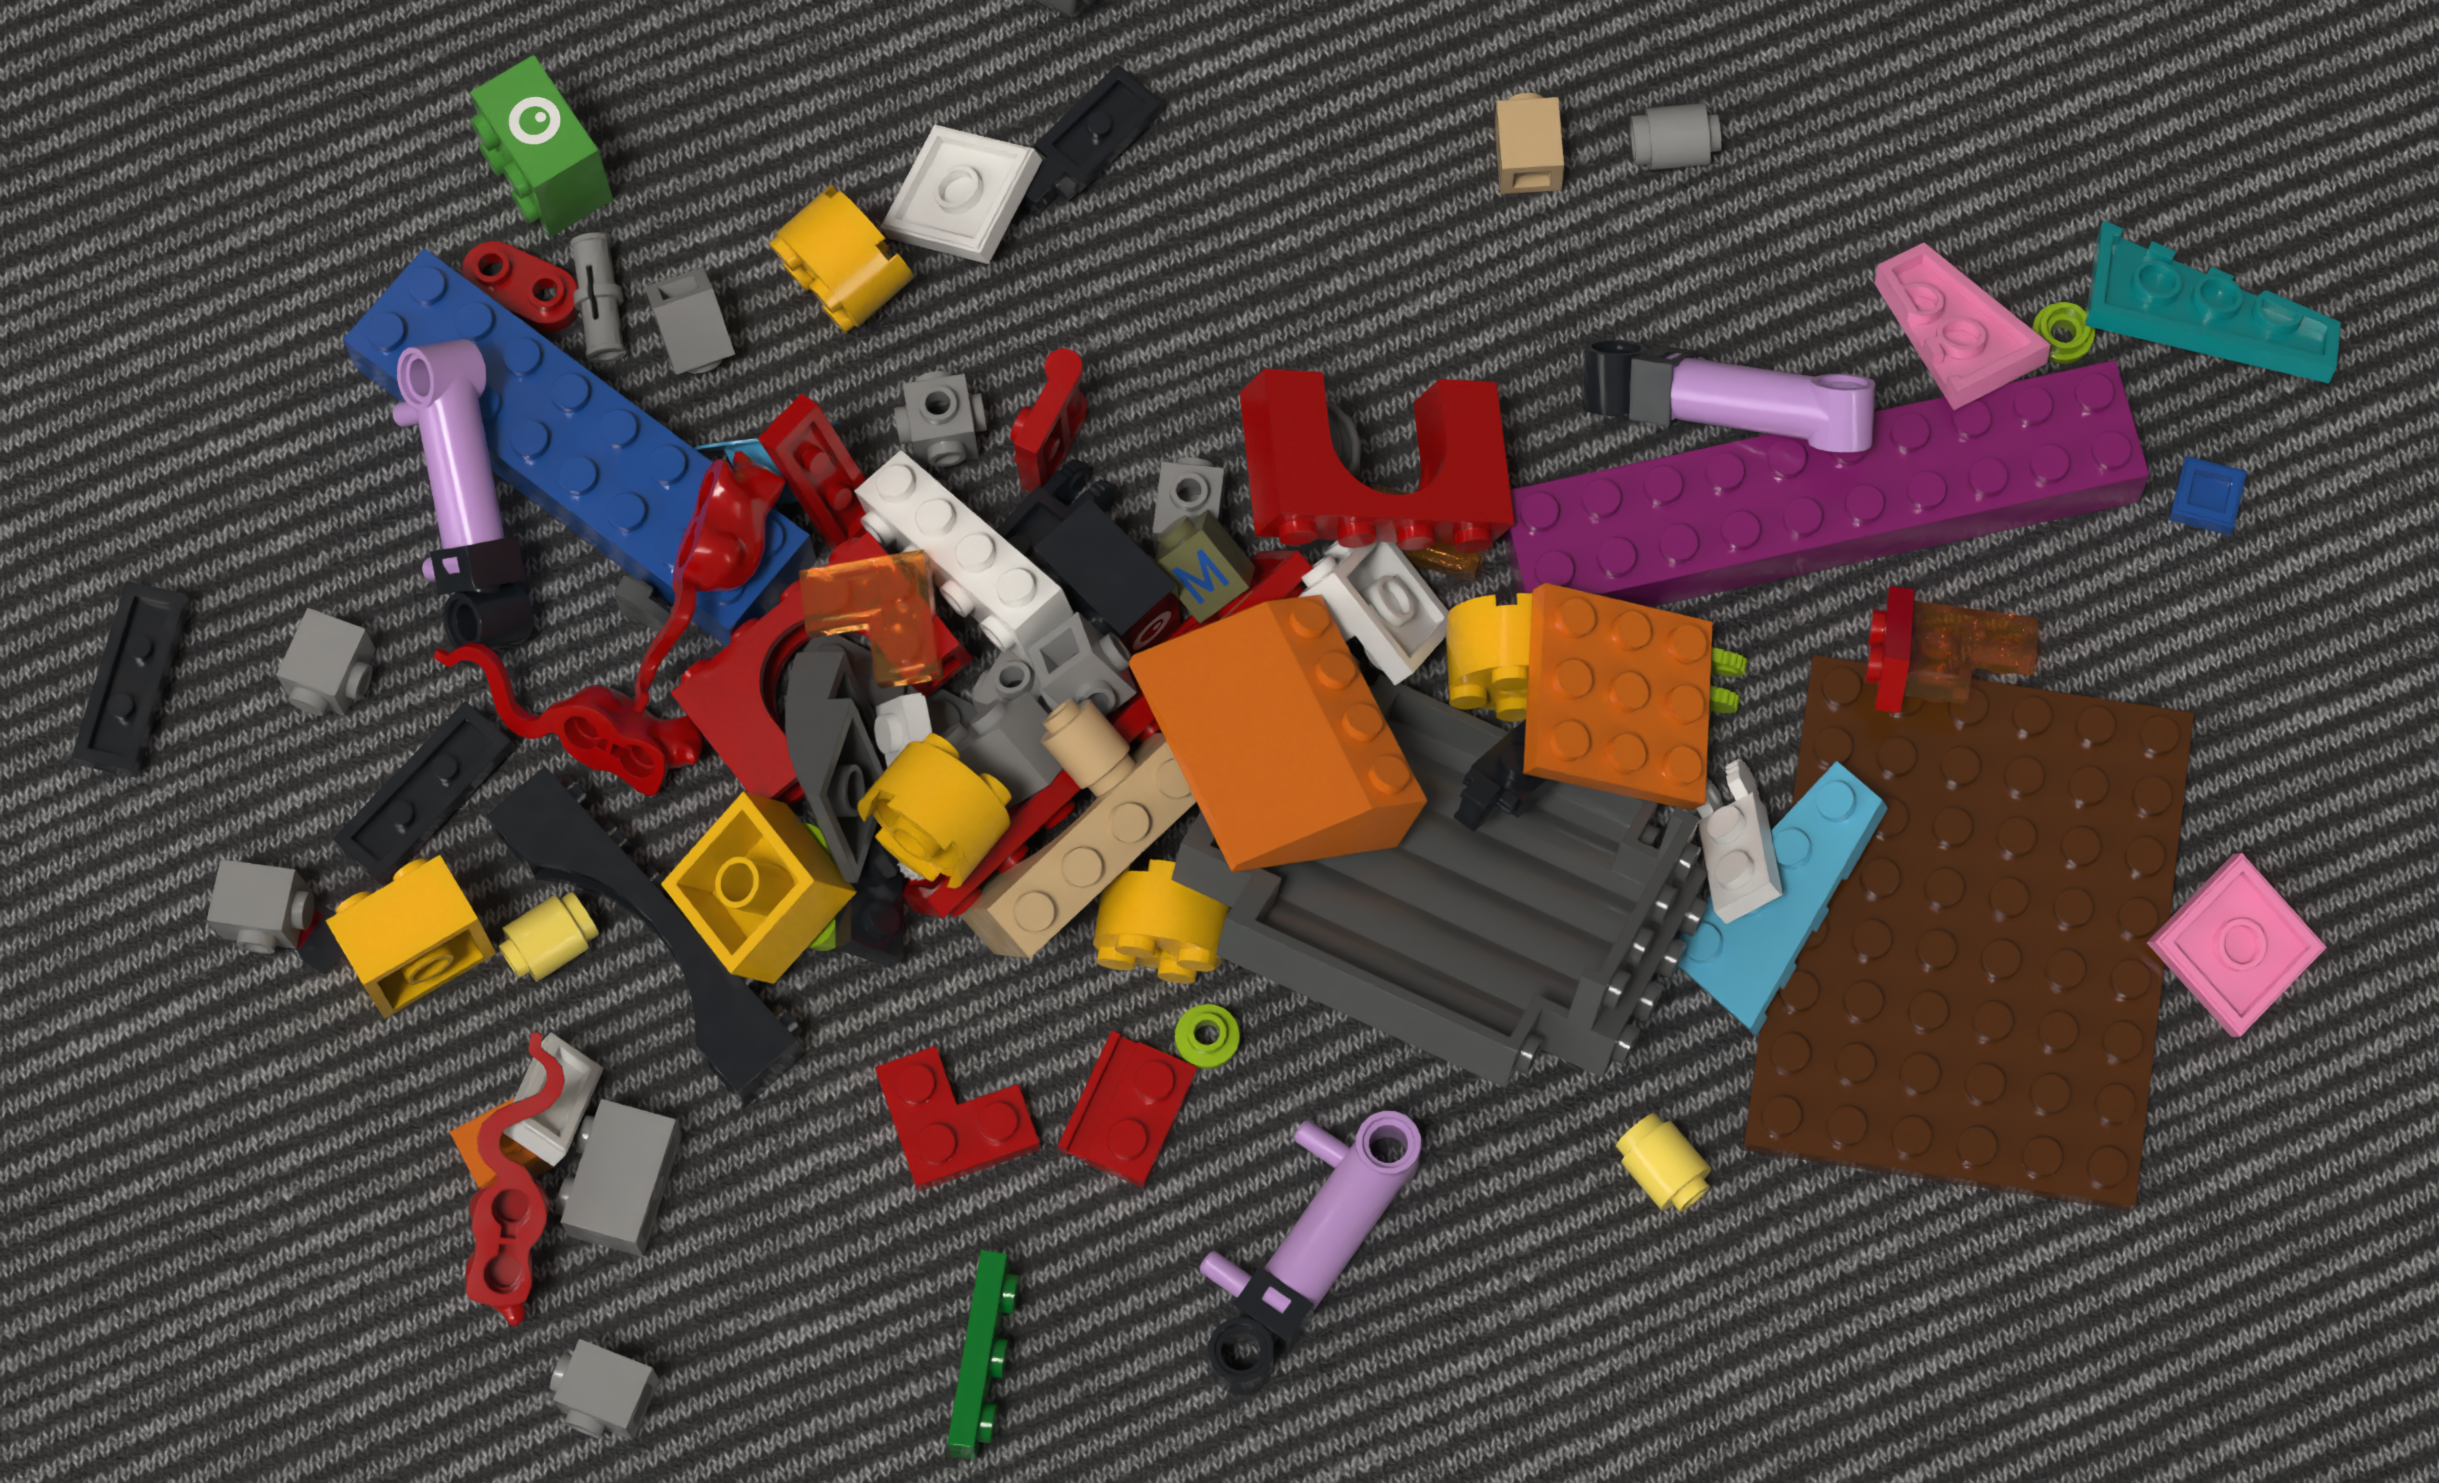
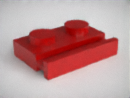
M1112 1030L1058 1143V1151L1067 1156L1070 1154L1084 1160L1086 1164L1145 1189L1198 1075V1067L1141 1042L1135 1043L1121 1037L1120 1033Z

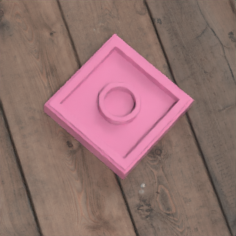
M2243 853L2233 854L2147 941V944L2231 1037H2241L2327 948Z

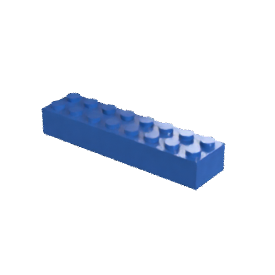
M423 248L342 339L354 367L397 400L404 402L405 399L401 395L397 381L398 359L404 350L409 347L451 340H470L482 354L486 367L485 389L478 400L492 471L631 576L653 588L652 592L668 604L674 605L675 592L672 585L678 548L693 515L705 472L713 462L427 249ZM772 508L766 518L765 547L755 574L742 586L731 591L697 592L696 609L691 621L727 647L730 644L732 634L738 627L750 619H761L780 603L779 598L785 589L801 579L816 562L810 535L776 509Z

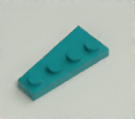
M2103 220L2096 240L2085 326L2330 383L2337 367L2340 321L2267 290L2256 296L2242 290L2233 281L2234 276L2214 267H2210L2207 274L2173 260L2176 251L2152 241L2147 249L2121 238L2123 228Z

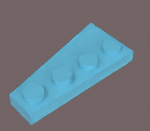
M1838 761L1829 768L1771 830L1783 895L1728 924H1725L1714 912L1710 895L1706 899L1709 901L1707 911L1695 936L1691 937L1683 933L1679 939L1687 943L1678 967L1756 1037L1767 1019L1765 1012L1779 987L1784 989L1795 971L1797 965L1794 961L1812 931H1818L1829 912L1827 904L1841 880L1848 879L1888 809L1879 796Z

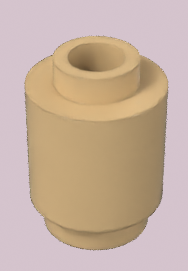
M1069 698L1057 706L1042 722L1048 731L1043 735L1040 742L1080 789L1088 787L1096 797L1105 794L1115 787L1131 772L1136 764L1128 754L1130 745L1090 699L1077 705L1072 698Z

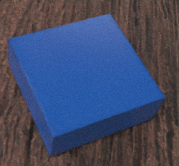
M2185 456L2169 520L2230 536L2234 529L2247 471Z

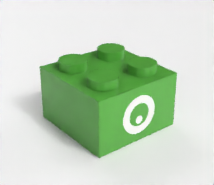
M535 55L530 56L470 92L477 115L470 119V123L482 142L479 144V148L495 175L498 177L504 173L513 188L510 194L517 208L529 224L538 219L551 238L613 201L599 150Z

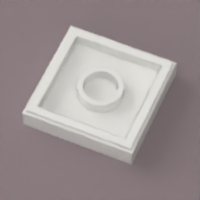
M934 125L880 228L892 240L989 264L1042 159L1033 148Z

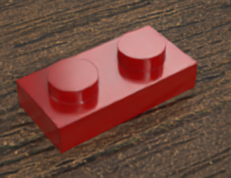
M1889 586L1885 611L1877 609L1872 611L1868 637V647L1870 649L1865 683L1877 684L1875 710L1901 713L1910 663L1915 589Z

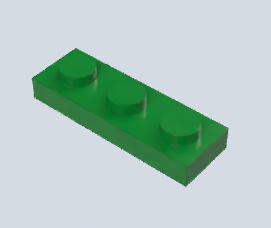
M981 1250L947 1442L952 1457L978 1460L980 1442L991 1444L993 1440L998 1405L987 1403L991 1378L1003 1379L1009 1340L998 1338L1002 1314H1014L1020 1281L1019 1275L1009 1274L1010 1264L1005 1253Z

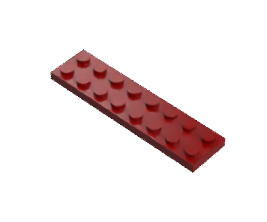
M1298 550L1258 551L1250 559L1255 566L1249 589L1202 623H1199L1191 614L1160 644L1263 602L1299 597L1304 591V587L1300 584L1303 580L1301 577L1312 570V566ZM1132 670L1130 675L1137 694L1123 703L1116 711L1105 716L1128 744L1134 739L1142 742L1160 729ZM1062 768L1049 786L1007 810L1010 818L1009 828L960 887H947L951 876L949 877L942 873L933 882L927 879L917 881V879L911 881L909 879L902 885L903 902L916 913L943 919L948 914L952 917L961 915L980 897L982 891L978 886L992 872L997 870L999 873H1003L1024 857L1029 850V847L1024 843L1042 825L1045 829L1054 827L1073 810L1075 803L1071 798L1081 790L1080 787Z

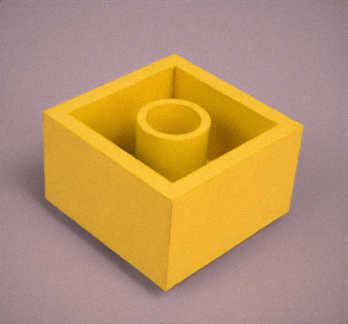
M745 791L739 795L661 883L730 974L772 984L782 976L857 892L850 883H845L837 866L786 803Z
M441 855L430 861L426 858H421L406 864L395 873L392 883L372 894L369 891H364L349 897L337 907V914L326 920L357 976L384 1019L496 955L479 919Z

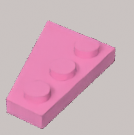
M1926 243L1919 244L1878 264L1875 278L1876 287L1953 411L2047 364L2051 344Z

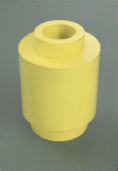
M570 892L560 899L555 895L551 896L504 926L502 930L508 940L498 947L518 978L529 972L533 979L538 982L589 949L587 942L598 936L599 932L581 902L573 892Z
M1652 1113L1640 1120L1616 1144V1148L1624 1156L1621 1164L1661 1211L1667 1210L1674 1205L1679 1212H1683L1696 1203L1710 1188L1704 1179L1712 1168L1672 1121L1664 1123L1656 1113Z

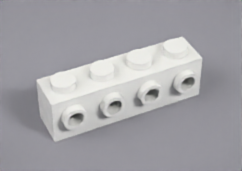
M900 450L854 491L866 513L860 519L862 525L883 547L886 548L889 544L900 553V557L905 565L917 578L923 582H926L928 579L934 582L939 587L942 596L958 614L963 617L970 614L980 623L982 631L998 649L1004 653L1010 649L1034 670L1027 648L1074 615L1062 588Z

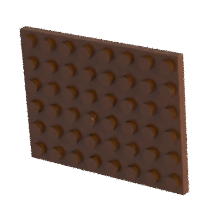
M1813 655L1790 810L1836 761L1879 796L1888 809L1848 879L1841 880L1827 904L1829 912L1818 931H1812L1794 961L1797 967L1785 988L1779 987L1765 1012L1767 1019L1758 1035L1742 1150L2132 1212L2136 1206L2164 971V962L2147 944V941L2170 919L2194 712L1908 669L1901 713L1875 710L1877 684L1865 683L1867 663Z

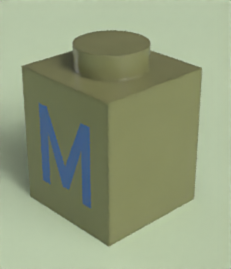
M1208 509L1192 521L1187 515L1178 518L1158 536L1157 540L1160 544L1154 562L1178 585V598L1199 623L1205 621L1250 588L1255 570L1254 564Z

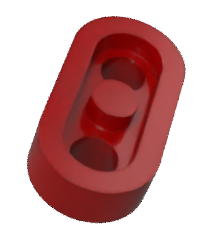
M499 241L484 242L475 246L469 251L463 261L461 272L465 279L537 331L552 333L563 330L571 325L579 314V310L574 306L573 293L578 289L576 282L568 272ZM491 263H498L503 266L502 270L495 276L482 274L483 269ZM545 288L557 290L556 296L549 301H540L536 298L538 293Z

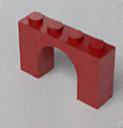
M1263 369L1239 393L1255 536L1279 537L1280 542L1286 545H1302L1313 542L1316 539L1338 540L1340 546L1347 548L1364 547L1374 542L1397 543V547L1402 550H1420L1437 544L1454 545L1455 550L1462 553H1475L1492 547L1493 542L1514 525L1497 382L1438 379L1413 402L1421 472L1416 492L1404 495L1386 494L1371 489L1351 475L1341 463L1333 447L1330 435L1323 372Z
M869 531L860 538L853 537L841 543L831 553L828 559L829 563L811 578H801L792 583L781 594L779 598L780 603L761 619L753 618L743 623L732 634L730 644L712 659L704 658L689 667L681 677V684L670 692L749 793L786 803L790 809L805 798V795L789 756L785 728L780 720L776 706V688L785 663L801 645L814 637L830 632H852L863 635L879 645L908 683L918 693H922V696L925 695V698L974 660Z

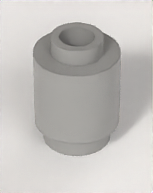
M1705 103L1646 108L1645 115L1630 116V135L1634 165L1649 164L1650 170L1710 165L1711 152L1721 151L1718 114L1707 115Z

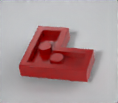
M936 1046L875 1067L917 1192L1041 1149L1019 1084L957 1105Z

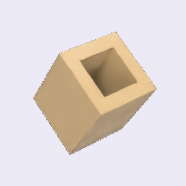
M1521 93L1510 97L1508 100L1496 101L1495 138L1500 194L1562 190L1564 157L1558 97L1543 98V96L1536 93Z

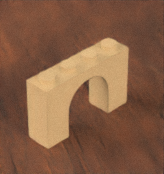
M1154 733L1142 742H1138L1136 739L1131 741L1128 754L1136 764L1121 782L1105 794L1099 796L1076 821L1041 850L1003 873L995 870L978 886L982 894L960 917L993 954L1031 958L1196 802L1163 733Z

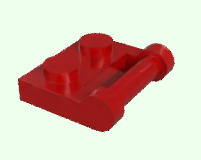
M1057 349L1048 355L1044 364L1048 382L1034 407L1031 408L1026 405L1022 408L1011 430L1010 440L1014 441V463L1018 467L1021 489L1030 493L1038 485L1042 488L1060 469L1088 416L1087 400L1079 392V384L1083 376L1082 361L1079 355L1070 349Z

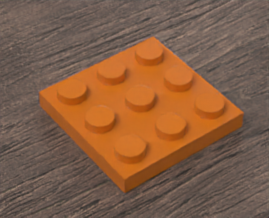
M1544 583L1533 589L1523 774L1688 810H1694L1705 805L1713 622L1549 583Z

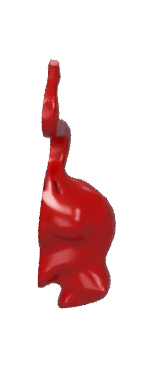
M742 451L735 452L733 468H731L727 461L718 459L705 472L693 515L684 532L675 560L672 585L675 592L674 605L667 622L654 638L640 665L635 682L636 701L632 712L643 714L649 701V688L652 685L661 661L672 649L693 618L697 603V592L734 590L750 579L760 564L765 547L766 518L769 511L777 503L786 480L768 467L754 461Z
M469 642L461 645L453 652L441 648L435 651L433 658L447 667L454 666L462 660L473 661L481 666L486 673L498 714L506 727L518 736L534 739L541 738L551 732L555 733L560 738L564 749L573 758L593 770L608 771L629 783L636 791L644 795L654 796L659 791L668 770L686 767L689 764L694 765L699 759L702 751V736L700 730L689 716L661 719L646 709L643 714H637L632 712L635 699L620 691L602 685L585 687L569 699L556 701L542 715H535L517 703L504 663L495 651L485 644Z
M531 1032L528 1051L531 1056L544 1066L547 1072L545 1087L533 1096L496 1110L482 1123L477 1136L478 1153L484 1163L497 1175L474 1194L469 1206L472 1231L475 1237V1248L466 1266V1293L469 1299L487 1304L499 1311L511 1326L519 1325L525 1317L524 1304L533 1282L531 1248L543 1235L547 1224L550 1200L545 1189L533 1179L528 1169L518 1161L509 1159L503 1153L500 1146V1138L507 1127L536 1116L550 1108L561 1096L565 1083L562 1065L555 1057L541 1047L542 1033Z

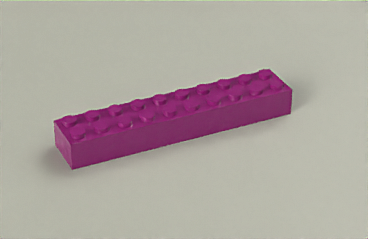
M2116 360L2007 383L1954 411L1945 397L1874 412L1872 446L1864 451H1824L1810 446L1808 440L1768 434L1512 489L1510 492L1514 525L1502 536L1517 593H1532L1533 589L1549 583L1647 607H1655L2139 502L2150 475Z

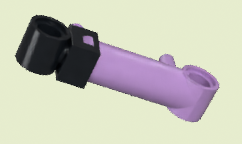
M467 339L409 347L402 352L398 359L397 381L405 401L395 405L393 418L397 425L401 427L419 424L443 548L430 551L431 557L424 561L422 572L427 580L436 582L438 595L454 593L449 596L445 603L443 617L447 637L455 649L469 642L485 644L492 650L519 645L525 642L531 634L533 624L532 610L524 591L515 583H511L526 580L518 536L505 538L478 400L486 384V367L482 354L477 346Z
M1599 340L1590 342L1585 346L1583 408L1585 411L1597 415L1629 416V420L1670 426L1680 420L1805 439L1808 440L1810 446L1824 451L1858 452L1867 450L1872 446L1876 383L1872 379L1859 375L1826 374L1814 377L1709 361L1698 357V351L1661 345L1648 350L1645 345L1638 342Z
M1381 1111L1369 1116L1361 1124L1356 1140L1351 1147L1312 1121H1303L1294 1135V1140L1335 1169L1263 1269L1259 1267L1255 1274L1251 1276L1216 1251L1210 1252L1200 1265V1273L1237 1297L1233 1303L1234 1318L1222 1322L1213 1331L1208 1342L1209 1370L1213 1380L1223 1390L1234 1395H1248L1259 1391L1269 1381L1274 1370V1346L1288 1355L1314 1318L1315 1308L1401 1187L1415 1176L1420 1164L1421 1136L1416 1124L1408 1116L1396 1111ZM1387 1137L1399 1140L1404 1145L1406 1153L1396 1162L1384 1163L1372 1155L1370 1148L1377 1140ZM1245 1342L1253 1345L1258 1350L1260 1357L1252 1368L1235 1370L1224 1362L1222 1356L1225 1350L1232 1344Z

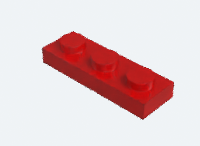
M801 393L783 413L775 418L772 424L758 437V440L783 478H785L786 483L826 544L835 550L844 541L853 537L860 538L867 532L860 521L866 513L854 492L866 479L819 405Z

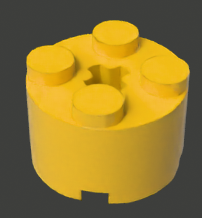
M831 184L775 233L776 237L768 243L784 262L782 266L805 292L811 290L823 304L821 307L845 334L854 326H861L914 278L913 273L898 253L892 258L886 253L889 248L883 241L885 237L844 193L840 190L837 192Z
M1517 593V605L1496 606V595H1489L1467 600L1449 610L1447 614L1446 648L1449 704L1451 707L1456 709L1481 708L1496 710L1497 719L1507 722H1518L1526 719L1532 593Z
M929 733L922 742L912 741L904 747L859 801L857 807L864 823L872 814L882 828L875 835V838L896 859L918 875L932 882L940 873L951 876L947 887L958 888L1009 828L1010 818L1005 806L1011 800V794L993 776L986 773H981L979 776L959 761V753L946 739L937 734Z
M1150 859L1148 871H1129V865L1101 891L1093 945L1098 950L1096 962L1103 967L1116 970H1132L1135 965L1158 969L1157 977L1162 980L1181 984L1195 983L1197 971H1214L1222 963V957L1216 955V951L1230 907L1171 880L1176 862Z

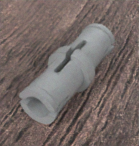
M605 233L582 234L574 237L570 244L571 249H573L578 289L573 293L575 308L582 312L587 348L586 358L590 362L595 363L613 362L625 357L626 348L623 344L618 306L622 305L624 299L621 286L615 284L610 251L611 240Z

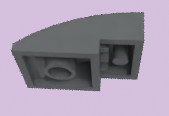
M845 652L796 653L789 677L785 703V732L789 756L796 777L845 883H858L878 823L872 814L864 823L857 807L859 801L883 774V769L876 755L878 746L874 735L875 722Z

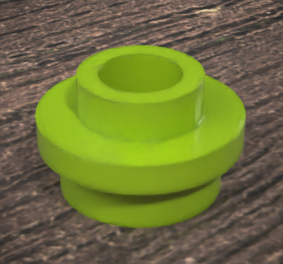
M2059 302L2046 306L2037 314L2032 330L2051 344L2048 356L2049 361L2060 364L2073 363L2083 358L2091 349L2095 337V328L2085 326L2086 311L2080 306L2069 302ZM2056 328L2067 329L2071 332L2073 340L2067 343L2059 342L2053 338L2051 331Z
M1202 1004L1189 1009L1179 1019L1175 1029V1044L1180 1056L1187 1063L1200 1069H1215L1225 1065L1235 1055L1240 1042L1239 1027L1235 1018L1226 1009L1217 1005ZM1209 1025L1215 1027L1220 1035L1213 1044L1204 1045L1196 1040V1031L1202 1026Z

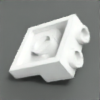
M1336 540L1323 552L1325 557L1312 565L1313 569L1301 577L1307 588L1299 597L1321 594L1344 641L1346 642L1356 636L1363 644L1365 653L1371 663L1384 671L1392 683L1397 685L1412 675L1446 637L1447 614L1449 611L1403 552L1397 547L1396 543L1374 542L1364 547L1347 548L1340 546L1338 540Z

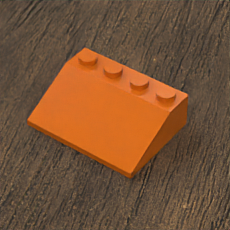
M1321 594L1263 602L1134 654L1128 663L1232 873L1398 847L1427 802Z

